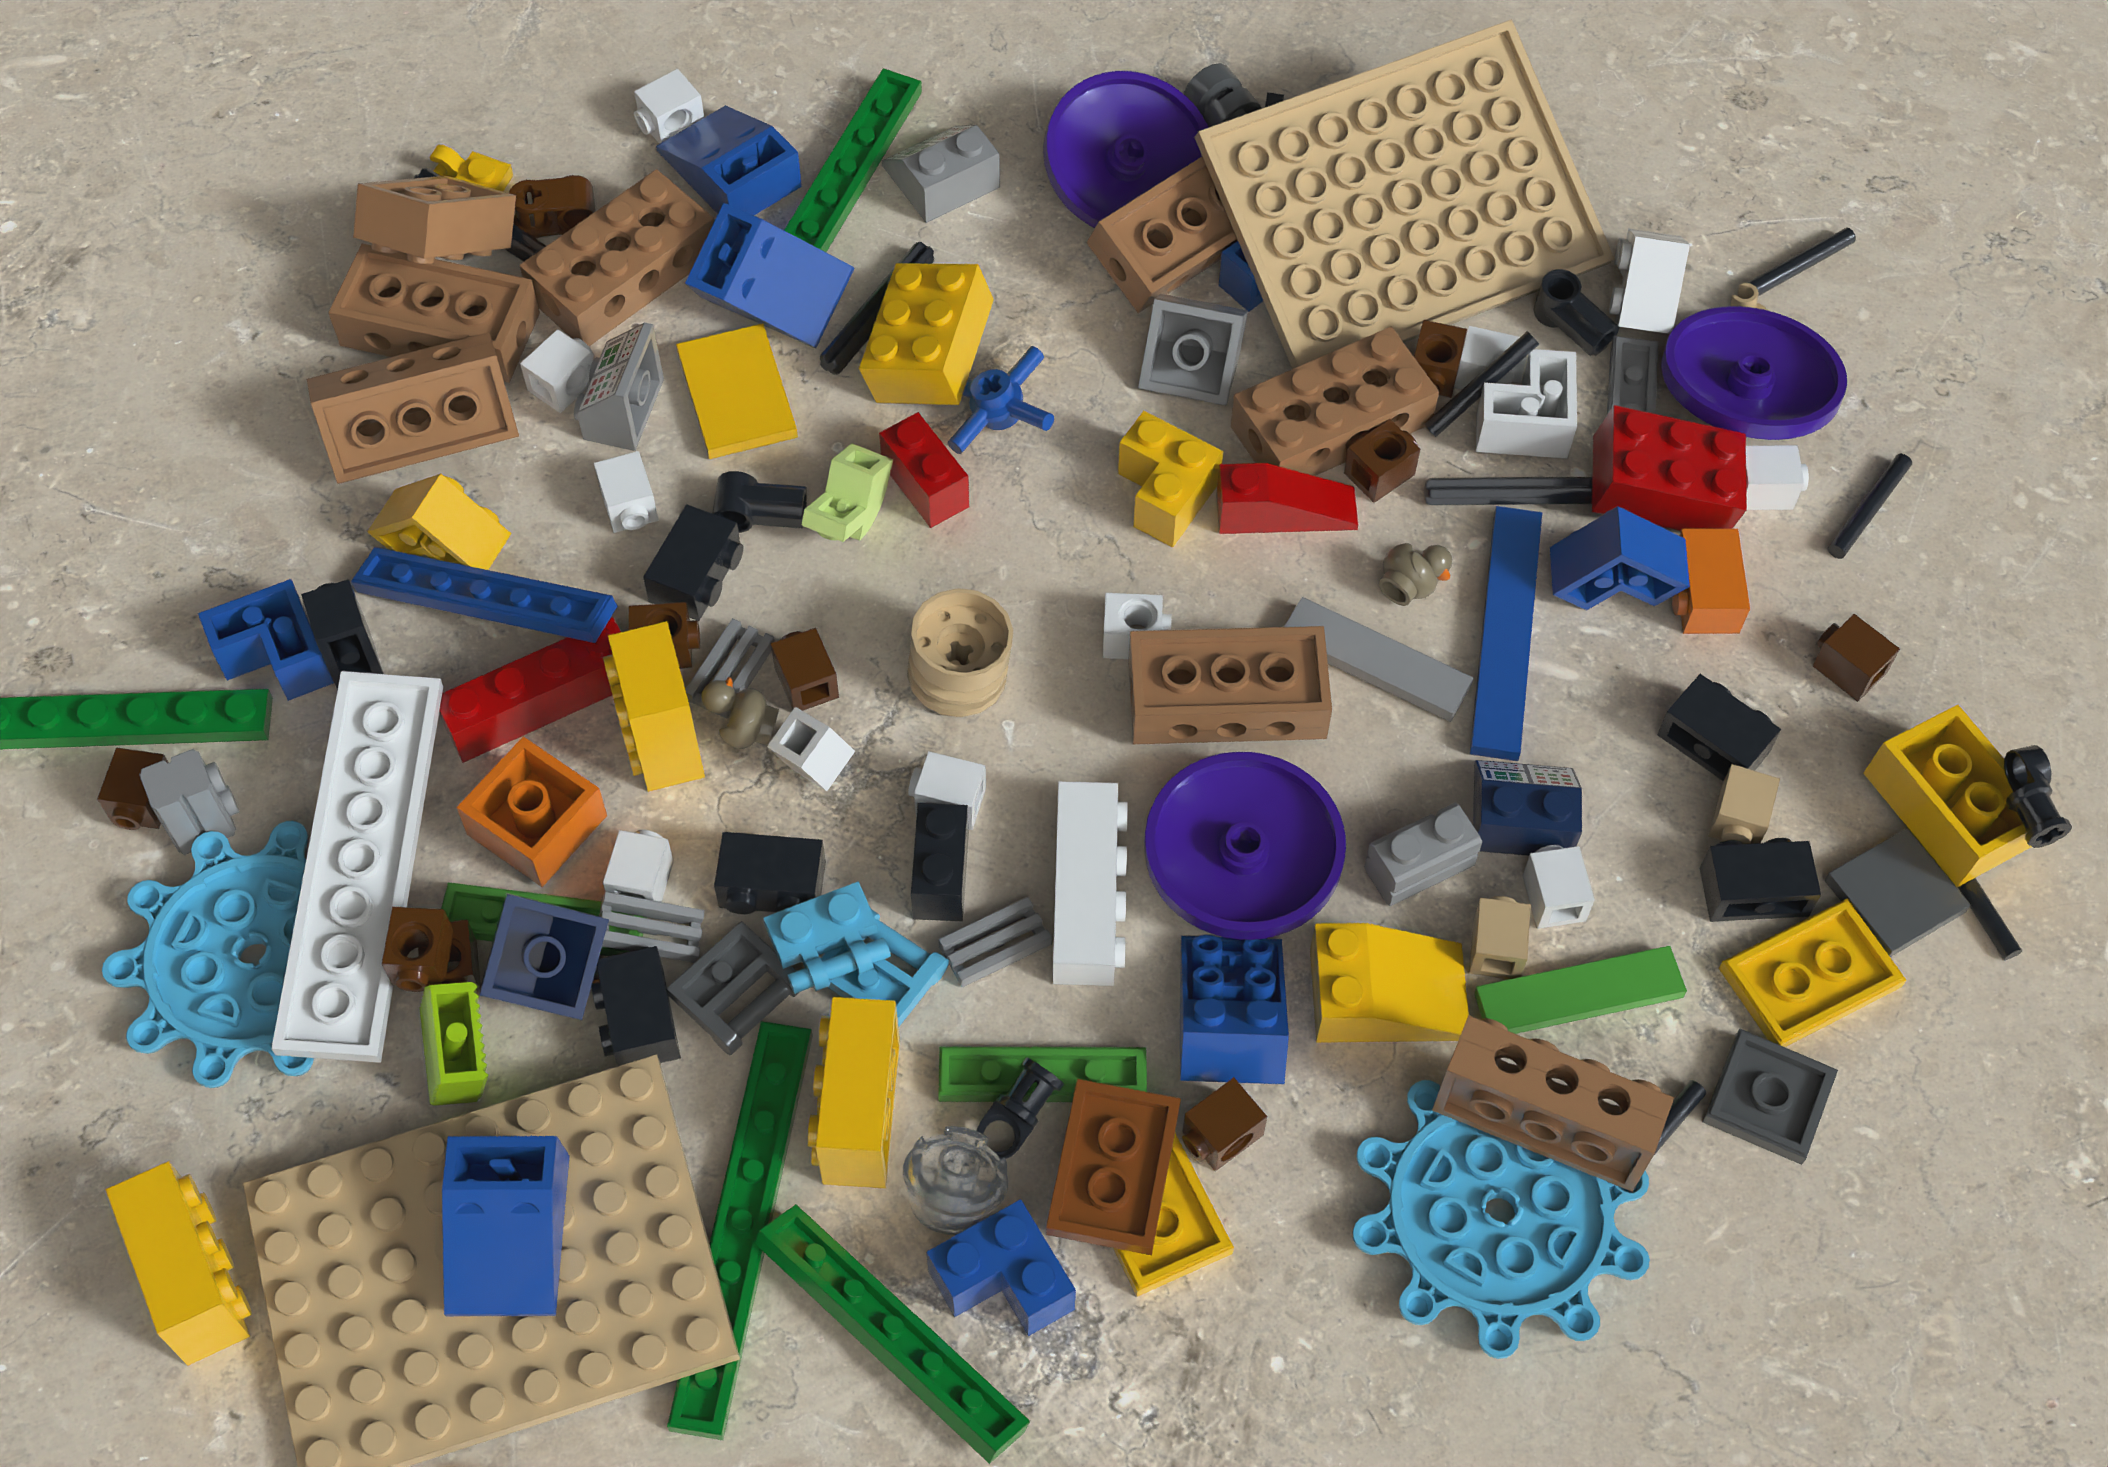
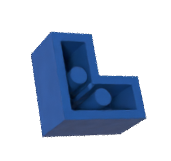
M1619 506L1607 511L1604 515L1581 529L1574 531L1550 547L1553 595L1585 610H1589L1620 591L1652 606H1657L1690 587L1685 538Z
M292 579L198 613L211 650L227 681L271 664L288 701L334 684L315 641L309 618Z
M1021 1199L926 1252L928 1273L954 1317L1002 1291L1029 1337L1075 1310L1076 1289Z

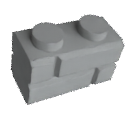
M191 749L171 757L170 763L163 760L141 769V774L139 775L150 805L179 853L181 852L183 855L191 853L193 842L205 832H220L226 838L235 835L236 827L231 816L239 813V808L229 786H226L216 762L206 765L199 751Z
M1453 803L1439 810L1436 816L1430 814L1370 843L1364 867L1386 904L1392 906L1475 866L1482 840L1460 805Z

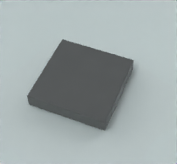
M1907 828L1833 870L1825 879V882L1840 901L1845 899L1850 901L1890 957L1963 915L1971 906Z
M1739 1028L1707 1108L1703 1123L1802 1165L1809 1153L1838 1069Z

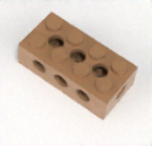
M1202 156L1099 221L1086 243L1137 313H1140L1154 304V299L1160 294L1167 295L1220 261L1222 252L1237 242L1238 239Z
M656 169L519 266L522 277L532 279L539 309L572 339L579 338L588 346H591L690 274L715 220L714 217Z
M361 243L328 312L340 346L394 357L489 332L503 380L510 383L540 314L532 279L435 259L432 264L415 263L407 260V253L400 251L398 253L378 252L371 249L372 245Z
M1391 326L1234 394L1230 427L1255 463H1269L1316 476L1345 463L1348 447L1389 419L1402 431H1407L1410 434L1426 427L1424 423L1435 413L1439 391Z
M489 332L307 379L310 403L337 484L519 437Z
M1324 626L1130 631L1128 665L1133 745L1327 739L1332 715V702Z
M1468 1015L1432 1111L1633 1192L1655 1154L1674 1097L1662 1093L1661 1089L1651 1082L1641 1079L1630 1080L1612 1073L1607 1066L1596 1060H1579L1559 1052L1555 1045L1546 1040L1537 1038L1529 1040L1509 1032L1502 1023L1488 1018L1477 1019ZM1501 1058L1510 1059L1514 1061L1517 1065L1508 1063L1502 1060ZM1552 1078L1560 1079L1567 1085L1555 1082ZM1602 1099H1610L1618 1105L1610 1104Z

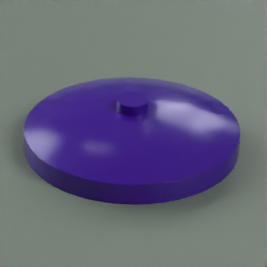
M1112 71L1097 74L1076 84L1062 97L1055 107L1048 122L1043 142V157L1047 176L1062 203L1076 217L1095 228L1102 219L1202 157L1194 137L1198 131L1207 129L1208 125L1196 106L1182 92L1159 78L1132 71Z
M1727 306L1697 312L1682 320L1672 330L1662 357L1661 368L1664 381L1674 398L1685 409L1714 427L1741 432L1749 438L1765 440L1792 439L1820 430L1838 413L1847 388V373L1843 361L1835 349L1822 336L1792 318L1764 309Z
M1228 752L1213 755L1190 764L1172 777L1161 789L1154 800L1147 818L1144 853L1148 873L1154 887L1165 903L1178 916L1193 926L1217 936L1238 940H1255L1275 937L1290 932L1308 922L1322 910L1335 892L1341 877L1346 853V835L1341 815L1334 801L1323 786L1310 774L1288 761L1271 755L1255 752Z

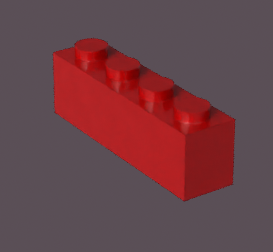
M610 618L596 643L566 637L443 692L439 715L462 763L612 696L603 657L613 655L608 635L621 633L614 618Z

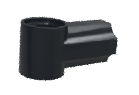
M1563 269L1548 272L1543 277L1533 309L1535 317L1545 326L1559 327L1589 356L1593 354L1597 356L1607 348L1614 336H1617L1620 327L1581 293V282L1575 274Z
M728 471L718 477L712 514L736 522L739 533L748 531L752 528V525L803 528L801 524L804 509L807 507V487L758 483L753 476L747 473Z

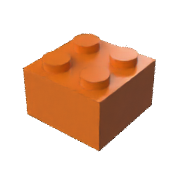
M524 736L456 807L469 837L541 887L549 881L607 817L599 787Z

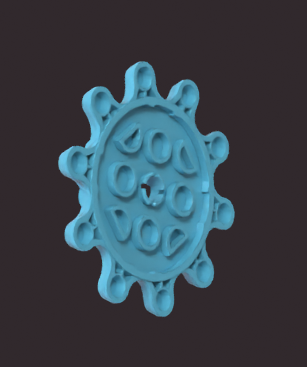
M285 821L278 824L271 832L264 849L250 856L235 853L228 839L222 833L216 831L205 832L198 836L192 844L191 852L195 861V871L189 881L181 886L169 887L157 881L145 880L131 888L127 903L135 914L148 921L149 934L138 947L117 951L107 957L103 963L102 974L108 984L114 987H140L145 989L149 995L147 1009L140 1017L133 1021L126 1033L127 1042L133 1050L139 1053L151 1054L175 1040H191L197 1049L192 1073L195 1080L201 1086L207 1088L224 1086L231 1078L238 1061L245 1055L255 1051L268 1052L273 1057L278 1070L286 1076L298 1077L310 1070L314 1058L277 1056L271 1049L306 864L305 849L308 843V833L301 823ZM254 944L266 946V952L259 960L260 964L255 966L254 963L241 962V955L247 947Z
M1431 1080L1416 1082L1410 1087L1407 1094L1408 1106L1418 1123L1416 1135L1403 1143L1391 1142L1380 1137L1367 1138L1358 1147L1356 1155L1358 1165L1364 1172L1386 1184L1389 1189L1390 1200L1384 1210L1376 1214L1366 1215L1355 1223L1353 1240L1362 1252L1369 1255L1395 1253L1404 1257L1409 1262L1412 1269V1280L1399 1298L1401 1315L1406 1321L1414 1325H1425L1432 1322L1447 1307L1457 1306L1464 1308L1472 1313L1477 1320L1478 1341L1481 1349L1488 1356L1496 1359H1503L1513 1355L1518 1348L1521 1324L1532 1315H1543L1551 1318L1558 1324L1562 1332L1572 1340L1586 1341L1597 1334L1600 1327V1316L1588 1296V1286L1591 1280L1602 1274L1613 1275L1630 1281L1642 1277L1649 1268L1650 1259L1646 1249L1638 1242L1628 1239L1619 1233L1614 1223V1213L1619 1205L1640 1199L1647 1192L1649 1177L1646 1171H1644L1635 1189L1631 1192L1432 1111L1441 1086ZM1492 1199L1506 1200L1512 1205L1515 1217L1507 1224L1497 1221L1489 1213L1485 1212L1486 1203Z

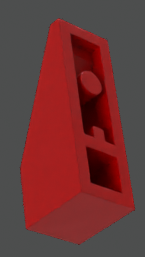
M1269 463L1219 464L1216 492L1219 534L1358 530L1359 524L1354 486Z

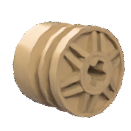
M957 588L935 594L924 601L914 615L907 677L912 692L924 706L941 715L966 717L983 712L999 699L1006 685L1014 630L1008 613L995 599L976 590Z

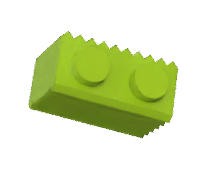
M473 982L438 984L424 987L422 1003H420L421 1007L419 1009L430 1105L473 1103L482 1097L489 1074L485 1072L487 1064L484 1062L486 1054L483 1053L485 1044L482 1043L484 1036L481 1033L483 1025L480 1023L482 1015L478 1013L480 1005L477 1003L479 995L476 994L478 986Z

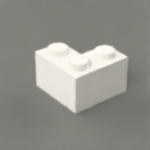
M1628 229L1626 239L1619 238L1614 264L1618 265V269H1620V273L1623 276L1621 288H1613L1609 308L1610 314H1616L1615 322L1619 327L1667 334L1672 332L1690 244L1684 238L1676 235Z
M1534 349L1528 355L1522 385L1484 382L1476 414V452L1568 458L1577 429L1576 352Z

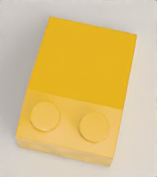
M1369 923L1315 924L1310 946L1316 1043L1459 1040L1469 1015L1462 943Z

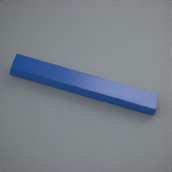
M1496 506L1494 512L1470 755L1518 761L1521 754L1543 512Z
M378 547L373 548L351 580L358 593L596 643L618 607L612 595Z

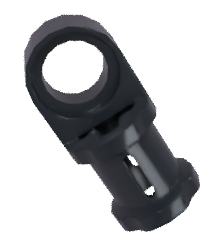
M2038 745L2010 750L2004 758V770L2013 792L2007 797L2006 804L2010 810L2017 812L2027 831L2025 840L2029 846L2039 848L2050 845L2065 837L2071 831L2072 825L2068 819L2060 816L2050 797L2053 790L2050 786L2052 771L2049 759Z
M1025 1057L1021 1063L1024 1069L1007 1094H999L976 1130L978 1149L989 1159L1003 1161L1011 1158L1020 1149L1039 1122L1036 1115L1054 1090L1060 1091L1064 1086V1083L1055 1075L1028 1057ZM1037 1083L1038 1086L1027 1102H1022L1023 1097L1032 1084ZM996 1121H1003L1009 1124L1014 1132L1013 1145L1003 1152L991 1150L984 1141L986 1127Z

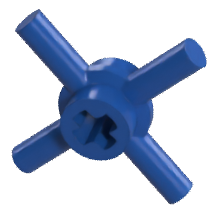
M1031 346L1008 373L999 369H990L977 375L974 380L968 378L963 396L970 398L969 406L972 414L947 442L948 446L955 453L962 454L985 426L992 430H1004L1016 424L1018 420H1021L1044 431H1048L1052 427L1054 415L1023 402V392L1020 387L1044 359L1043 353L1038 348Z

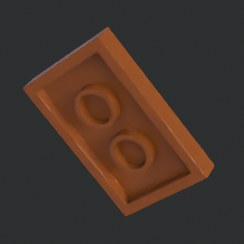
M1077 1079L1046 1226V1235L1152 1256L1181 1098Z

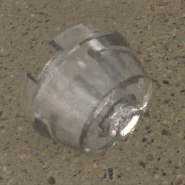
M947 1126L942 1135L932 1136L926 1140L921 1136L916 1141L913 1149L908 1153L903 1164V1177L910 1206L914 1216L927 1228L941 1234L957 1235L986 1219L1004 1200L1008 1191L1007 1162L1005 1157L1000 1160L998 1155L987 1146L988 1137L965 1127Z

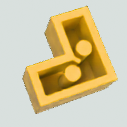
M1143 410L1119 444L1118 474L1142 486L1135 495L1133 527L1174 547L1216 489L1219 464H1222L1223 451Z
M441 473L395 489L367 531L388 550L417 556L426 555L432 559L489 570L512 534L499 523V518L494 512L476 504L464 493V488L456 480L443 476Z

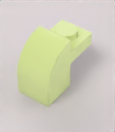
M851 443L831 460L825 493L804 509L801 525L817 531L821 537L828 540L844 542L849 537L860 541L869 531L880 510L887 490L893 459Z

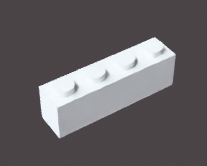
M1058 781L1053 984L1114 986L1115 968H1125V937H1115L1116 921L1125 922L1126 891H1116V877L1126 876L1127 846H1117V831L1127 832V802H1118V783Z

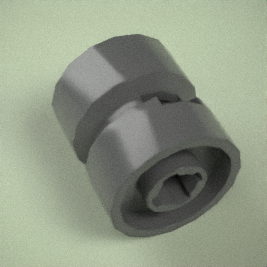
M1222 63L1212 64L1203 68L1191 79L1184 91V95L1202 114L1208 128L1262 109L1252 94L1242 87L1239 79L1227 65Z

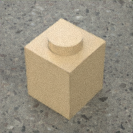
M1731 764L1720 788L1708 837L1722 840V842L1737 840L1742 842V844L1761 843L1769 827L1780 778Z
M1506 896L1479 899L1472 924L1469 974L1505 979L1521 977L1528 959L1531 904L1517 903L1515 899Z

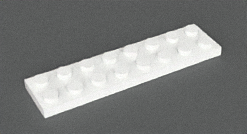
M341 671L271 1048L277 1056L381 1063L394 986L391 984L381 963L392 907H407L443 692L440 678Z

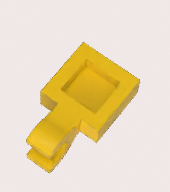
M437 145L430 155V160L438 163L433 171L440 176H450L502 192L513 177L511 164L473 151L467 160H464L450 147Z

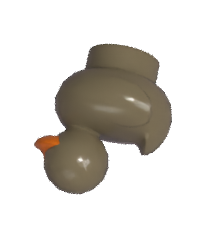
M1399 544L1392 548L1384 558V575L1379 580V588L1389 600L1401 606L1409 605L1413 599L1426 598L1435 591L1438 583L1437 579L1442 581L1450 579L1449 570L1452 566V556L1448 549L1440 545H1431L1420 555L1412 550L1411 544Z
M731 677L724 681L715 680L708 683L702 691V702L706 709L717 714L731 711L727 726L719 730L720 737L735 749L750 747L754 742L768 746L779 709L768 706L765 697L756 689L746 688L736 693L733 689Z

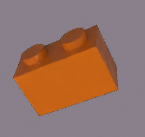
M1681 529L1679 536L1686 540L1690 587L1673 596L1672 606L1674 615L1681 616L1683 634H1740L1750 611V603L1738 529Z

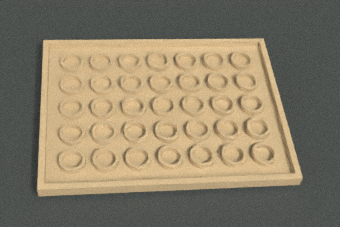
M1512 19L1198 131L1194 137L1250 270L1254 275L1255 282L1292 369L1391 326L1403 343L1419 337L1423 320L1452 325L1538 292L1543 277L1552 270H1568L1579 276L1608 265L1615 260Z
M657 1054L243 1183L297 1467H409L740 1360L667 1085ZM448 1136H557L570 1155L556 1316L446 1317L444 1315L442 1184Z

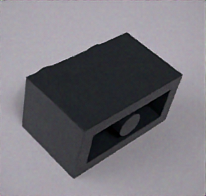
M686 504L643 576L648 601L652 604L686 602L689 617L700 621L707 607H713L717 603L722 591V581L729 569L735 570L742 558L744 547L740 543L737 523Z
M349 579L338 583H326L315 590L301 594L315 641L337 690L341 671L384 674L369 627Z
M1700 673L1666 712L1657 735L1724 781L1731 764L1755 771L1771 752L1781 728L1772 723L1771 719L1763 712L1753 710L1738 700L1725 686L1712 682Z
M918 803L911 883L913 920L963 922L969 838L968 805Z
M723 832L714 882L719 908H726L732 913L743 915L751 914L755 911L779 912L821 896L826 865L823 840Z
M1774 838L1764 843L1742 844V842L1737 840L1723 841L1709 847L1699 868L1710 922L1809 917L1821 897L1810 841L1792 842L1788 838Z
M654 946L598 959L599 978L593 979L591 990L596 1010L605 1008L608 1024L599 1026V1034L605 1057L614 1055L618 1066L656 1054L660 1063L681 1059L658 947Z

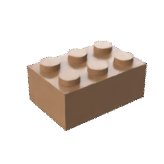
M450 176L358 183L353 238L372 243L371 249L378 252L398 253L400 251L407 253L408 261L421 264H432L435 261V257L462 260L466 253L476 256H491L492 250L511 248L516 195Z

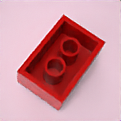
M1613 405L1593 435L1592 512L1605 514L1607 511L1619 506L1658 526L1680 531L1681 529H1732L1747 511L1746 434Z

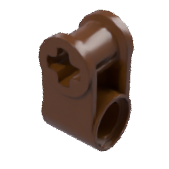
M579 175L543 180H523L513 185L509 191V194L516 195V214L514 215L513 224L534 238L563 235L596 212L593 186L587 178ZM528 192L532 195V204H528ZM534 214L535 226H531L529 215Z

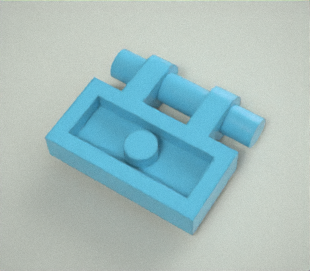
M859 881L763 917L766 930L782 968L784 969L803 962L805 968L787 975L794 994L812 987L815 991L830 986V980L855 970L858 974H862L874 969L873 963L891 957L889 947L884 938L865 944L862 940L864 937L877 933L878 925ZM844 945L848 950L824 961L819 957L820 954Z

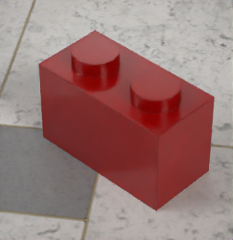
M919 412L879 432L881 455L893 459L890 476L930 528L970 507L968 474Z

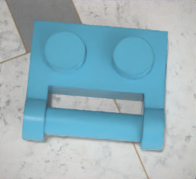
M872 910L878 925V932L864 937L862 940L870 938L876 941L884 938L891 953L918 971L911 977L883 959L873 963L874 969L862 974H858L855 970L830 980L828 988L843 998L896 1001L898 1027H900L930 987L938 983L948 968L949 960L938 952L928 953L881 922L880 915ZM845 945L826 952L821 960H827L848 950Z

